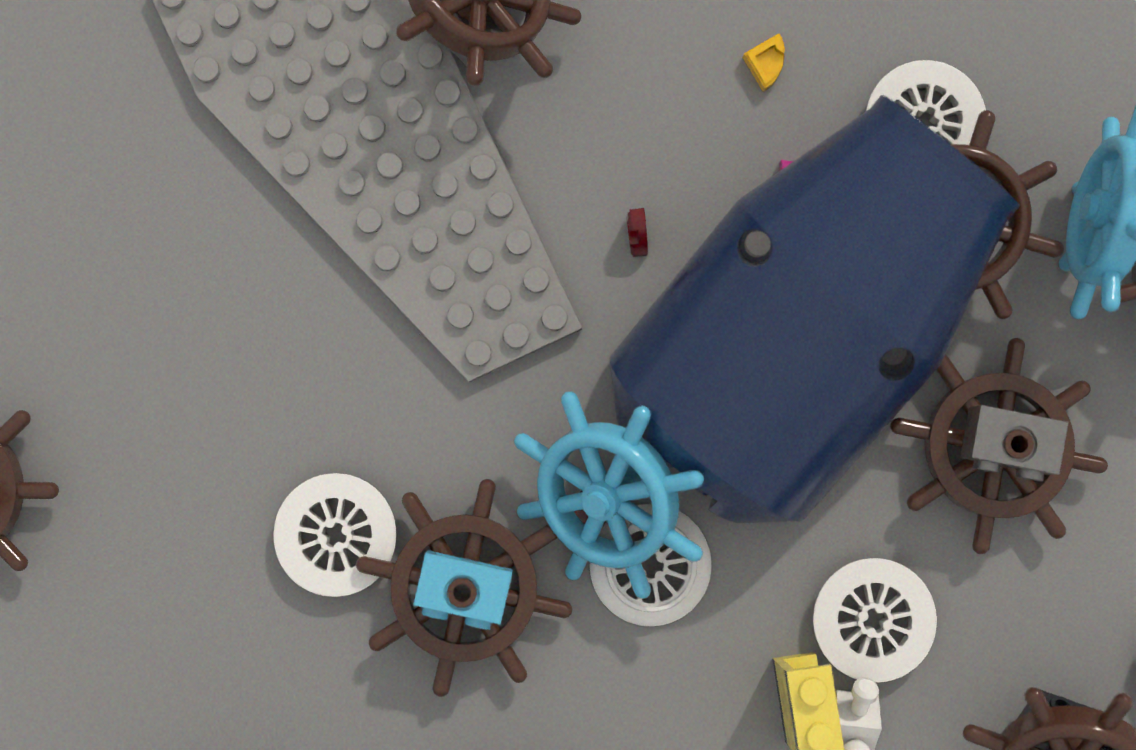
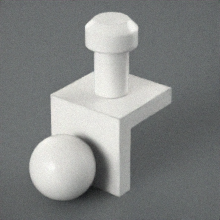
M860 678L854 682L852 691L836 690L844 750H875L882 731L879 688L874 681Z

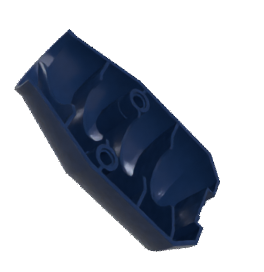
M881 95L869 110L740 198L610 356V369L616 419L619 426L627 428L634 410L639 406L647 407L650 410L651 417L642 438L657 450L669 467L675 468L680 473L694 470L699 471L703 475V484L701 487L696 488V490L705 496L709 495L712 497L708 510L734 523L804 520L938 369L1007 221L1020 205L1000 185L946 140L897 103ZM760 231L769 237L771 244L767 253L755 255L747 249L746 239L750 233ZM894 348L906 349V356L899 364L890 365L881 359L888 350Z

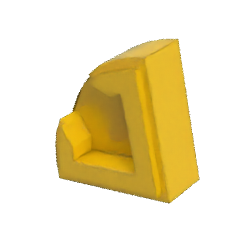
M780 33L745 52L742 56L763 92L773 85L783 67L785 47Z

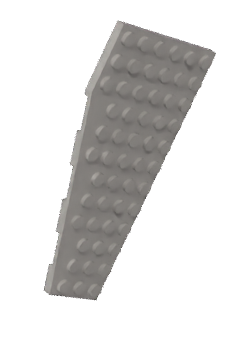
M152 0L197 98L468 382H472L582 330V326L450 49L438 42L427 31L409 41H402L397 37V27L415 16L408 0Z

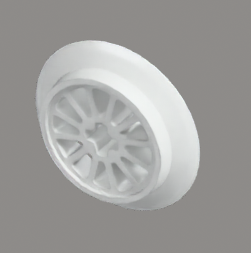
M932 60L912 61L890 71L876 85L867 105V110H869L877 99L884 95L914 117H920L924 112H927L931 115L929 121L934 124V126H929L930 129L949 144L969 145L978 115L986 110L979 90L964 73L951 65ZM917 88L926 89L924 102H922ZM934 90L942 94L941 99L935 105L932 103ZM908 92L913 105L902 98L901 94ZM946 99L954 106V108L945 111L940 110V106ZM954 114L958 116V123L945 121L944 119ZM943 130L955 131L957 133L955 140Z
M330 473L319 475L297 486L282 503L274 524V547L282 568L296 584L309 592L322 596L341 597L351 595L367 588L379 578L361 573L357 570L356 565L352 566L346 548L358 557L367 556L390 562L396 545L395 519L386 499L368 482L347 474ZM329 498H338L339 500L335 518L328 503ZM345 500L355 503L353 510L343 519ZM319 502L324 511L326 521L312 511V508ZM362 509L367 516V520L352 526L350 522L358 511ZM306 515L314 520L320 528L304 527L303 522ZM340 523L343 525L341 533L347 536L346 541H339L332 546L329 544L331 537L325 533L327 527L334 528ZM366 525L371 526L372 537L354 534V530ZM301 532L316 534L318 539L302 544ZM352 540L370 543L367 554L356 547ZM321 544V549L311 560L305 550L314 545ZM328 550L329 559L327 569L318 566L317 563ZM337 552L340 554L345 570H334Z
M652 504L637 505L652 515ZM679 511L674 530L700 546L703 551L702 558L697 562L689 561L684 557L666 559V556L673 550L667 547L664 551L660 552L659 549L655 553V558L658 562L663 563L662 570H655L654 577H647L648 582L652 583L655 599L653 602L642 601L641 598H634L626 593L632 586L630 580L621 586L616 578L617 574L627 573L625 568L603 567L590 562V576L594 589L602 603L613 614L636 625L661 626L684 617L700 602L706 592L711 576V554L702 531L688 516ZM625 519L630 535L641 530L643 538L647 536L648 533ZM606 522L599 536L614 541L609 525ZM687 562L686 574L668 569L669 565ZM666 574L683 579V583L678 590H674L665 579ZM658 581H662L671 592V596L663 600L659 599Z
M868 558L845 565L826 581L815 603L813 625L816 640L821 651L835 668L851 678H867L875 683L903 677L923 661L931 649L935 638L937 615L934 601L928 588L913 571L891 560ZM871 583H880L881 586L874 602L870 585ZM861 585L864 588L865 604L854 592V589ZM889 587L893 588L897 592L896 596L886 604H883ZM848 594L858 605V610L842 606V602ZM902 600L904 601L906 610L890 613L892 608ZM870 609L884 615V618L879 620L880 628L878 630L871 626H864L863 622L869 618L867 611ZM839 611L855 615V619L838 623ZM908 616L907 628L892 623L894 619ZM857 626L845 639L842 638L840 629ZM890 629L904 633V637L899 644L889 634ZM864 634L858 651L852 650L850 644ZM882 636L893 647L889 652H883ZM873 638L876 655H866L870 641Z

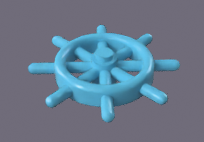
M1136 104L1126 135H1120V122L1117 118L1108 117L1103 121L1102 143L1091 155L1079 181L1072 186L1074 197L1068 217L1066 252L1059 260V267L1063 271H1071L1072 275L1079 281L1070 307V314L1075 319L1086 317L1096 286H1101V304L1103 309L1108 312L1116 311L1121 303V281L1136 262Z
M568 391L562 395L561 403L572 429L557 440L550 448L524 433L518 434L514 438V444L519 450L540 463L537 477L539 501L519 505L517 515L522 520L545 517L556 537L573 552L565 570L568 579H579L587 561L603 567L625 568L635 595L641 599L647 598L651 593V587L641 563L654 555L664 544L689 561L697 562L702 558L703 551L700 546L674 529L679 515L678 492L701 487L704 477L699 471L694 470L672 475L669 467L657 450L642 438L651 417L650 410L647 407L639 406L634 410L627 428L604 422L587 423L577 395ZM597 448L615 454L607 471ZM574 450H580L588 474L567 461ZM564 479L583 492L566 495ZM650 497L652 515L630 501ZM584 509L588 515L585 524L577 517L574 511ZM625 519L648 533L647 536L638 541H633ZM605 521L609 525L614 541L599 536Z

